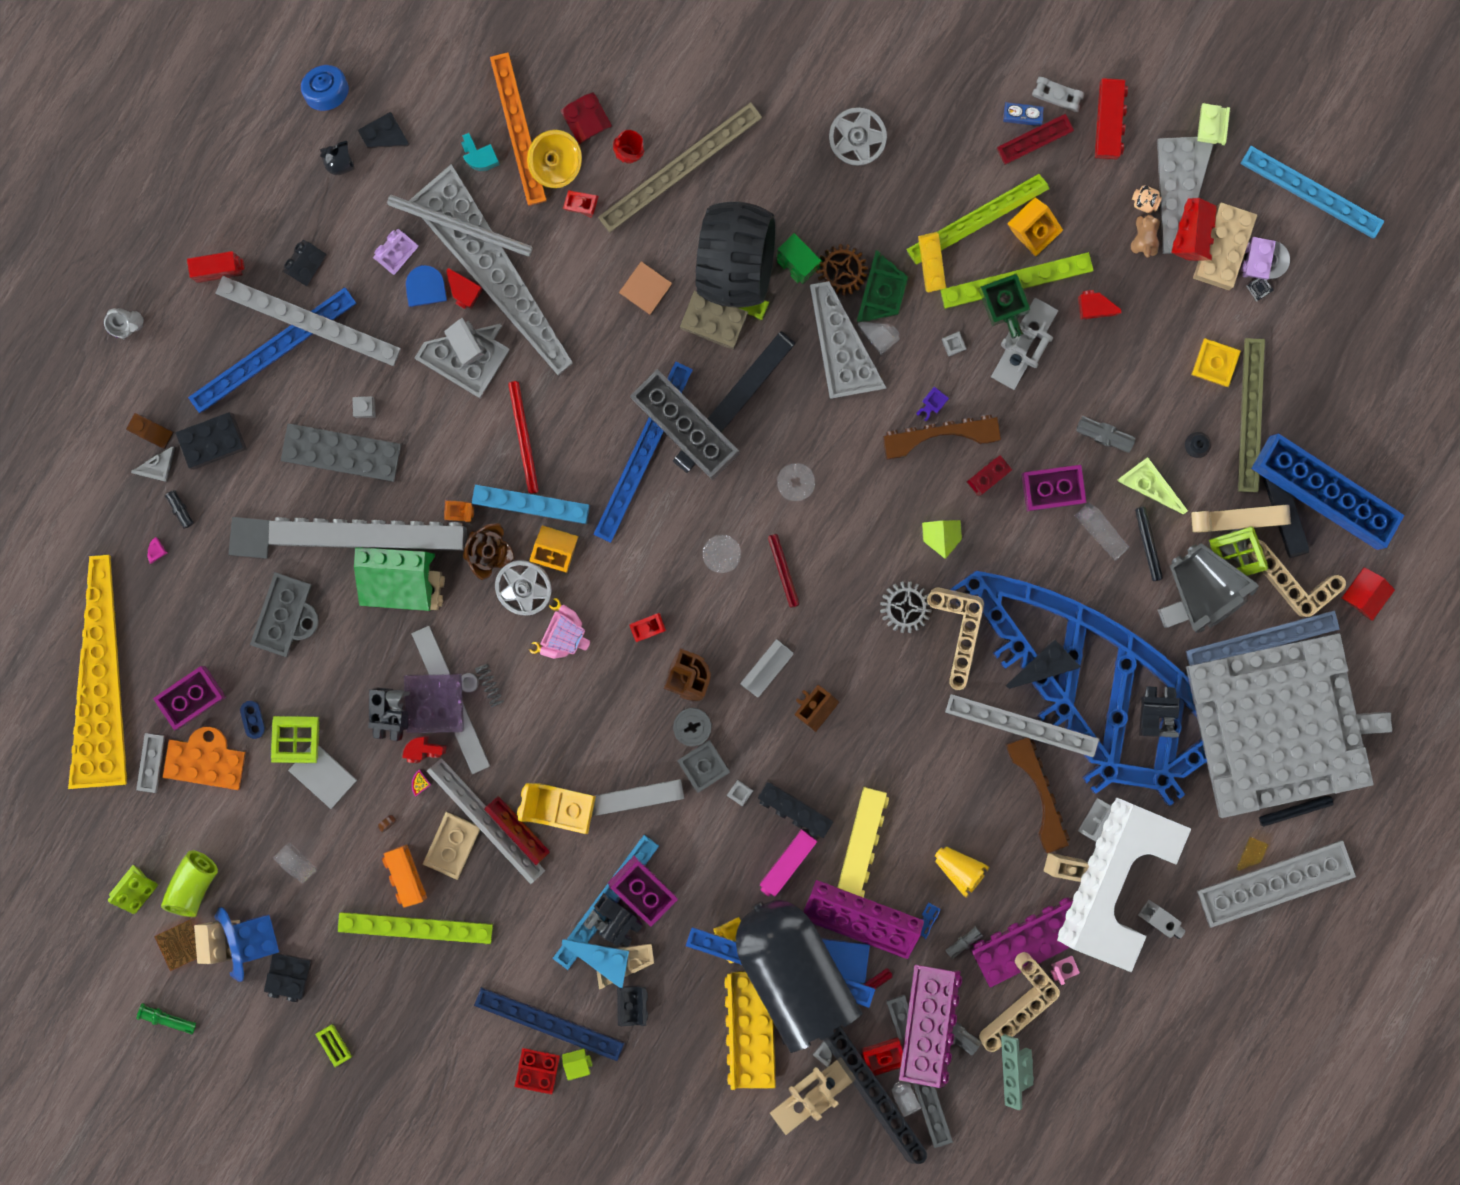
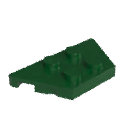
M877 250L875 251L858 314V323L898 315L908 276L897 269L891 261H888Z

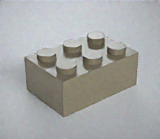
M694 291L680 329L734 350L748 312L737 307H726L712 303Z

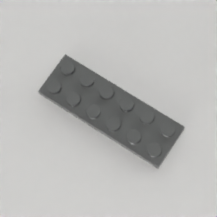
M288 423L281 461L395 482L402 444Z

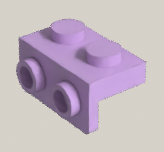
M1252 237L1249 240L1245 251L1247 253L1246 260H1243L1241 264L1243 277L1247 278L1250 276L1265 280L1269 279L1276 241Z

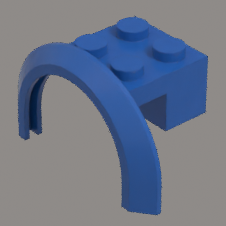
M218 907L215 920H218L224 929L232 956L233 971L229 973L236 981L242 982L244 979L243 963L279 952L270 915L259 916L232 925L226 910L223 907Z

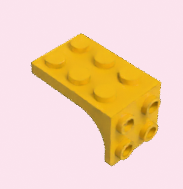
M526 783L522 788V802L517 810L518 821L539 823L588 834L596 796L541 783Z

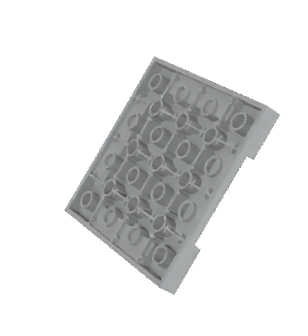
M1339 633L1186 666L1220 818L1374 785L1366 748L1363 747L1347 674V662Z

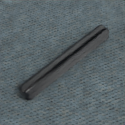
M1136 508L1135 513L1152 580H1162L1163 575L1146 508Z
M1328 795L1260 816L1259 822L1261 826L1265 827L1333 806L1334 802L1332 797Z

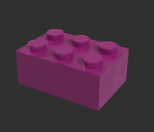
M1081 465L1024 472L1021 474L1026 512L1086 503Z
M200 666L158 694L153 700L172 728L179 730L227 697L207 667Z
M635 855L608 882L609 887L650 927L678 900L676 895Z

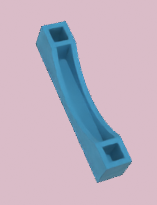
M475 485L472 504L586 525L590 509L588 504Z

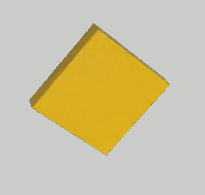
M1204 338L1191 375L1229 387L1241 351Z

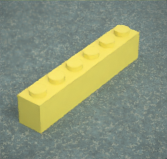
M863 787L837 887L863 898L865 891L862 890L863 884L868 882L870 874L867 871L868 864L872 865L875 853H872L873 845L877 846L879 840L877 830L878 827H882L884 816L881 815L882 810L887 808L889 797H886V792Z

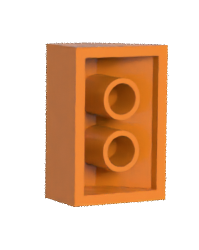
M408 844L383 853V864L386 869L389 868L391 875L389 879L391 885L396 886L398 892L396 898L399 905L402 904L403 908L427 899Z

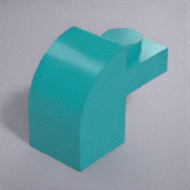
M469 133L462 135L464 139L461 142L465 153L469 152V154L463 156L468 166L477 171H487L500 165L491 144L477 150Z

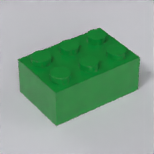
M795 233L777 249V263L784 270L787 268L790 271V276L796 283L801 282L804 284L816 273V270L820 269L821 260Z

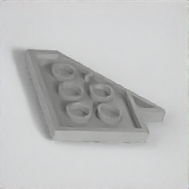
M496 324L475 330L476 333L473 335L475 339L478 337L486 349L482 351L485 356L466 367L461 363L447 337L424 342L414 359L481 399L510 349L494 340L502 328L501 324Z

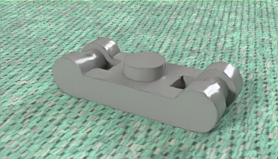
M1038 77L1036 82L1038 85L1033 90L1032 96L1065 109L1079 112V103L1084 98V92L1060 85L1044 77ZM1045 87L1050 88L1048 94L1043 92ZM1068 95L1074 97L1072 102L1066 101Z

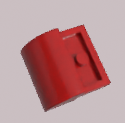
M421 736L411 740L405 746L402 758H406L409 763L421 762V760L426 759V754L427 757L439 758L441 755L446 754L447 746L429 744V736Z

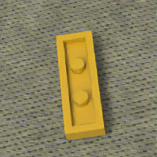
M934 232L918 236L926 291L932 292L945 289L946 284L939 234Z

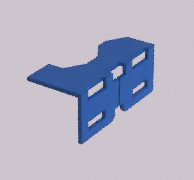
M929 902L922 913L924 917L921 919L924 921L921 936L925 939L941 910Z

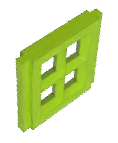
M1253 526L1209 539L1212 551L1222 559L1228 560L1238 557L1241 567L1236 569L1244 575L1248 576L1268 570V564ZM1250 539L1253 548L1240 552L1236 542ZM1233 543L1236 553L1223 557L1219 547ZM1255 552L1258 562L1244 565L1241 555Z
M273 716L271 762L317 763L319 717ZM280 727H294L293 738H279ZM298 727H311V738H297ZM279 742H293V752H279ZM297 742H311V752H297Z

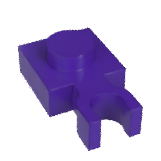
M934 386L922 401L926 406L921 408L916 414L919 416L922 411H925L927 417L924 421L926 422L931 416V411L933 410L935 413H938L949 398Z

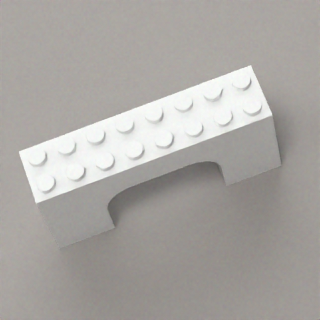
M1116 798L1111 806L1110 815L1103 825L1102 834L1096 842L1095 851L1089 858V868L1081 878L1080 887L1074 894V901L1071 908L1067 911L1064 925L1059 930L1057 940L1076 951L1132 972L1146 936L1116 921L1114 906L1132 863L1138 857L1151 854L1177 864L1191 828Z

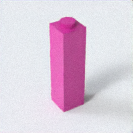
M801 829L760 882L762 888L760 890L769 897L771 894L775 897L815 846L817 840Z

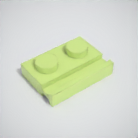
M1202 104L1197 141L1226 144L1230 107L1221 108L1222 106Z

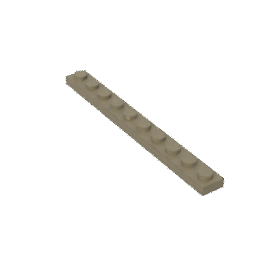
M750 102L605 211L598 219L609 233L613 232L759 122L762 116Z

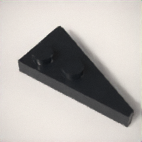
M1054 639L1005 686L1008 689L1072 671L1081 666Z

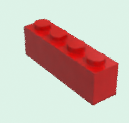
M1102 78L1100 81L1095 158L1117 160L1120 154L1123 155L1124 143H1121V136L1125 134V124H1122V121L1127 111V105H1124V97H1127L1128 86H1125V80Z

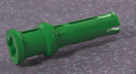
M145 1003L140 1005L136 1017L137 1020L143 1019L152 1022V1025H165L193 1035L197 1024L166 1014L160 1008L147 1007Z

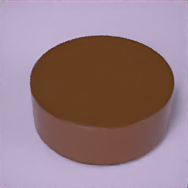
M389 815L378 824V829L383 833L394 825L397 820L393 815Z

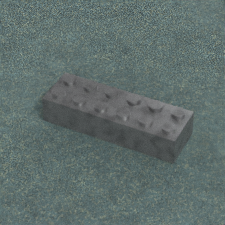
M658 369L630 396L712 480L740 454L739 450Z

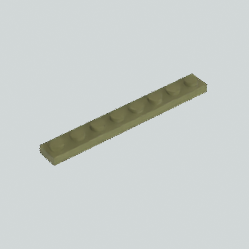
M1244 339L1238 492L1257 493L1259 490V473L1251 468L1260 454L1265 339Z

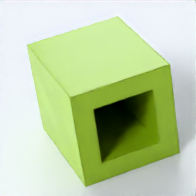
M585 1049L562 1054L563 1066L568 1080L590 1075V1067L593 1065L591 1057L586 1055Z

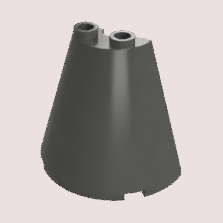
M1202 543L1198 546L1197 544L1191 546L1187 550L1188 554L1182 558L1181 555L1176 557L1171 562L1172 565H1170L1190 623L1196 633L1203 632L1205 630L1204 627L1207 625L1211 628L1229 617L1248 601L1247 596L1249 594L1253 596L1259 588L1256 582Z

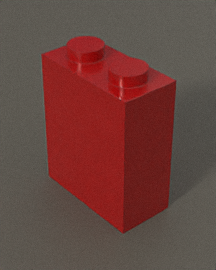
M233 251L187 259L189 276L197 283L218 280L222 276L227 278L242 276V270L245 269L243 259H240V256Z

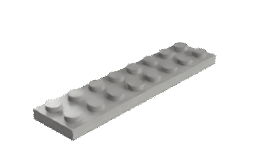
M1340 840L1197 890L1209 927L1212 928L1355 878L1356 876L1344 842Z

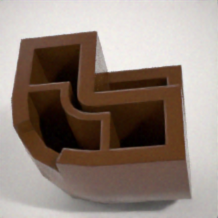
M680 648L671 663L663 689L679 694L680 698L686 700H702L705 697L711 678V672L704 661L705 659Z

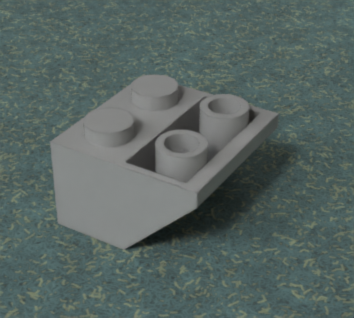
M461 318L444 331L464 367L485 356L482 351L486 349L478 337L475 339L473 334L476 331L469 320L465 322Z

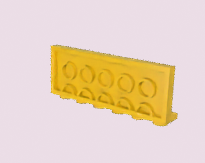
M730 972L725 977V988H728V996L725 997V1006L728 1008L726 1027H729L726 1044L730 1048V1054H727V1065H730V1073H728L727 1077L728 1085H731V1090L737 1088H776L774 1022L747 973Z

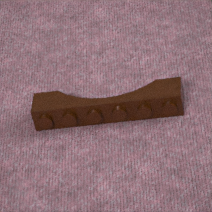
M992 415L981 416V420L973 421V418L962 419V423L959 424L949 421L944 422L941 427L931 424L924 426L923 430H917L916 427L905 429L904 433H898L897 430L886 432V436L882 437L886 460L905 457L921 442L942 435L962 436L979 444L998 442L1001 440L997 417L992 418Z
M1023 737L1005 744L1012 763L1022 768L1030 776L1039 791L1043 815L1038 835L1044 852L1050 853L1069 846L1067 842L1070 840L1066 829L1063 830L1061 826L1063 822L1061 813L1059 811L1056 812L1054 807L1057 804L1053 793H1049L1047 788L1050 786L1049 780L1046 775L1043 776L1041 768H1043L1040 757L1036 758L1034 752L1037 750L1034 740Z

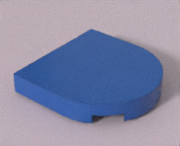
M424 265L414 268L409 273L406 279L409 307L447 301L444 279L438 270Z

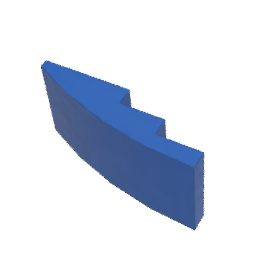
M821 938L842 977L858 983H865L870 945Z

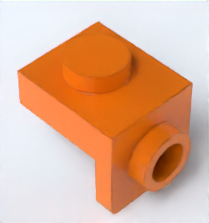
M445 500L444 520L471 522V518L474 517L472 503Z

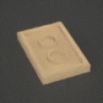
M446 811L423 865L458 880L480 829L476 824Z

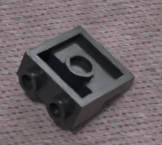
M280 953L273 954L264 992L268 993V997L279 998V995L286 996V1000L291 1002H298V999L302 1000L312 960Z

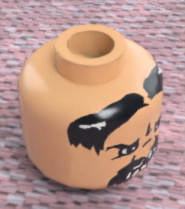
M1146 185L1142 186L1140 190L1136 189L1132 200L1135 201L1134 207L1146 213H1151L1153 210L1156 211L1162 199L1158 190Z

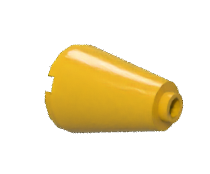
M941 847L935 854L937 858L935 862L966 898L969 896L967 892L970 891L972 893L984 878V869L988 872L990 868L986 864L949 847L944 849Z

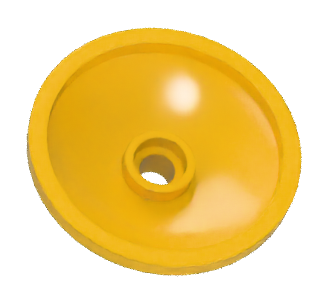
M561 130L545 131L539 134L530 145L527 156L528 168L533 178L541 185L550 188L564 187L571 183L579 173L582 163L580 147L577 141L567 132ZM549 155H551L550 161L547 160V157Z

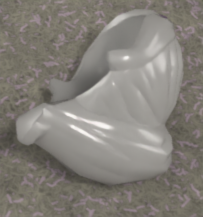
M113 308L108 310L103 323L104 328L109 334L124 340L133 332L141 330L144 319L137 311L129 312L121 308Z

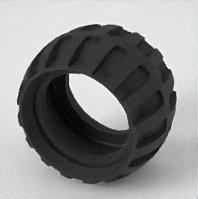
M722 202L707 208L702 222L697 249L695 282L699 296L712 303L726 307H749L764 302L770 283L775 251L776 220L773 213L760 206L746 202Z

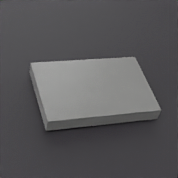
M319 745L317 763H294L288 770L330 809L336 805L357 781L355 777ZM311 746L305 752H311Z

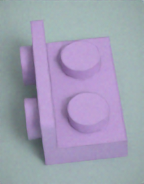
M393 230L387 236L386 243L380 245L375 250L373 258L395 275L418 248V245L401 230Z

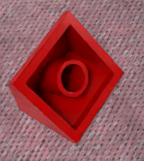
M1363 567L1341 599L1373 621L1395 589L1385 578Z
M898 1037L861 1048L865 1062L874 1076L901 1068L903 1050Z

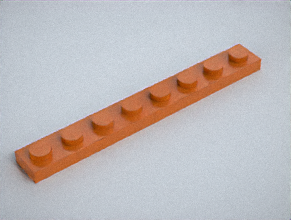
M509 53L492 56L490 60L527 204L531 206L546 202L543 185L533 178L528 168L527 156L532 142Z

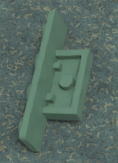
M1004 1034L1001 1036L1005 1105L1021 1110L1022 1091L1034 1085L1032 1049L1024 1048L1019 1051V1039Z

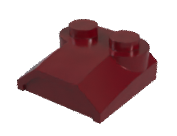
M594 92L580 97L560 110L579 145L612 127Z

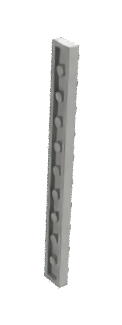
M222 276L215 293L391 366H395L401 348L225 276Z

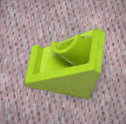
M961 520L922 523L923 542L945 559L962 540Z

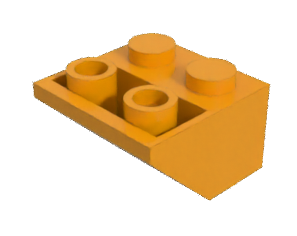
M542 525L533 547L530 562L568 573L579 536Z

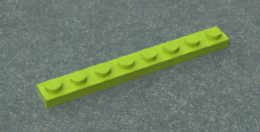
M1037 174L939 230L937 233L939 234L941 251L1049 189L1047 182L1040 174ZM919 242L906 249L916 265L922 262Z
M1088 252L941 289L940 293L944 309L982 300L979 293L981 286L1014 274L1018 275L1022 288L1026 289L1090 273L1094 270Z
M339 913L338 932L484 944L492 943L493 924Z

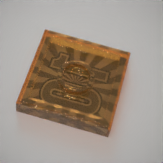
M191 920L154 936L170 971L197 959L195 929Z

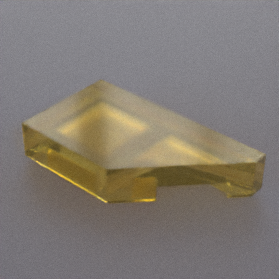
M1249 836L1236 869L1240 871L1260 863L1268 844Z

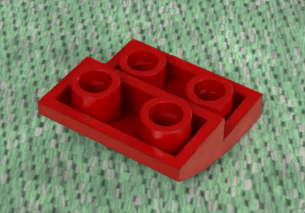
M522 1048L514 1087L552 1095L560 1056Z

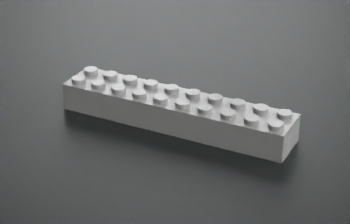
M275 517V521H269V544L278 546L464 551L467 541V528L458 522H449V526H443L441 522H429V525H424V522L410 521V525H405V522L391 521V524H386V521L371 520V524H366L367 521L352 520V523H347L345 519H333V523H328V520L314 518L313 522H309V519L294 518V522H292L290 519Z

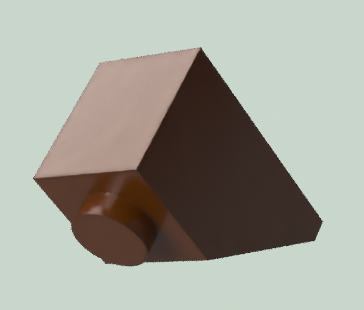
M134 413L126 428L127 431L163 449L166 448L173 434L172 431L137 413Z

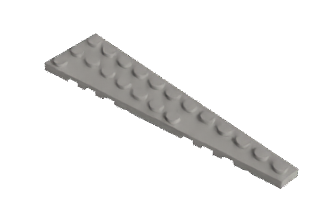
M452 164L409 200L412 203L492 231ZM422 218L558 376L573 364L501 246Z

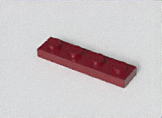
M1064 114L998 146L996 149L1004 165H1007L1072 133L1074 129L1067 115Z
M499 796L484 808L535 865L550 853L523 822L518 821V816Z

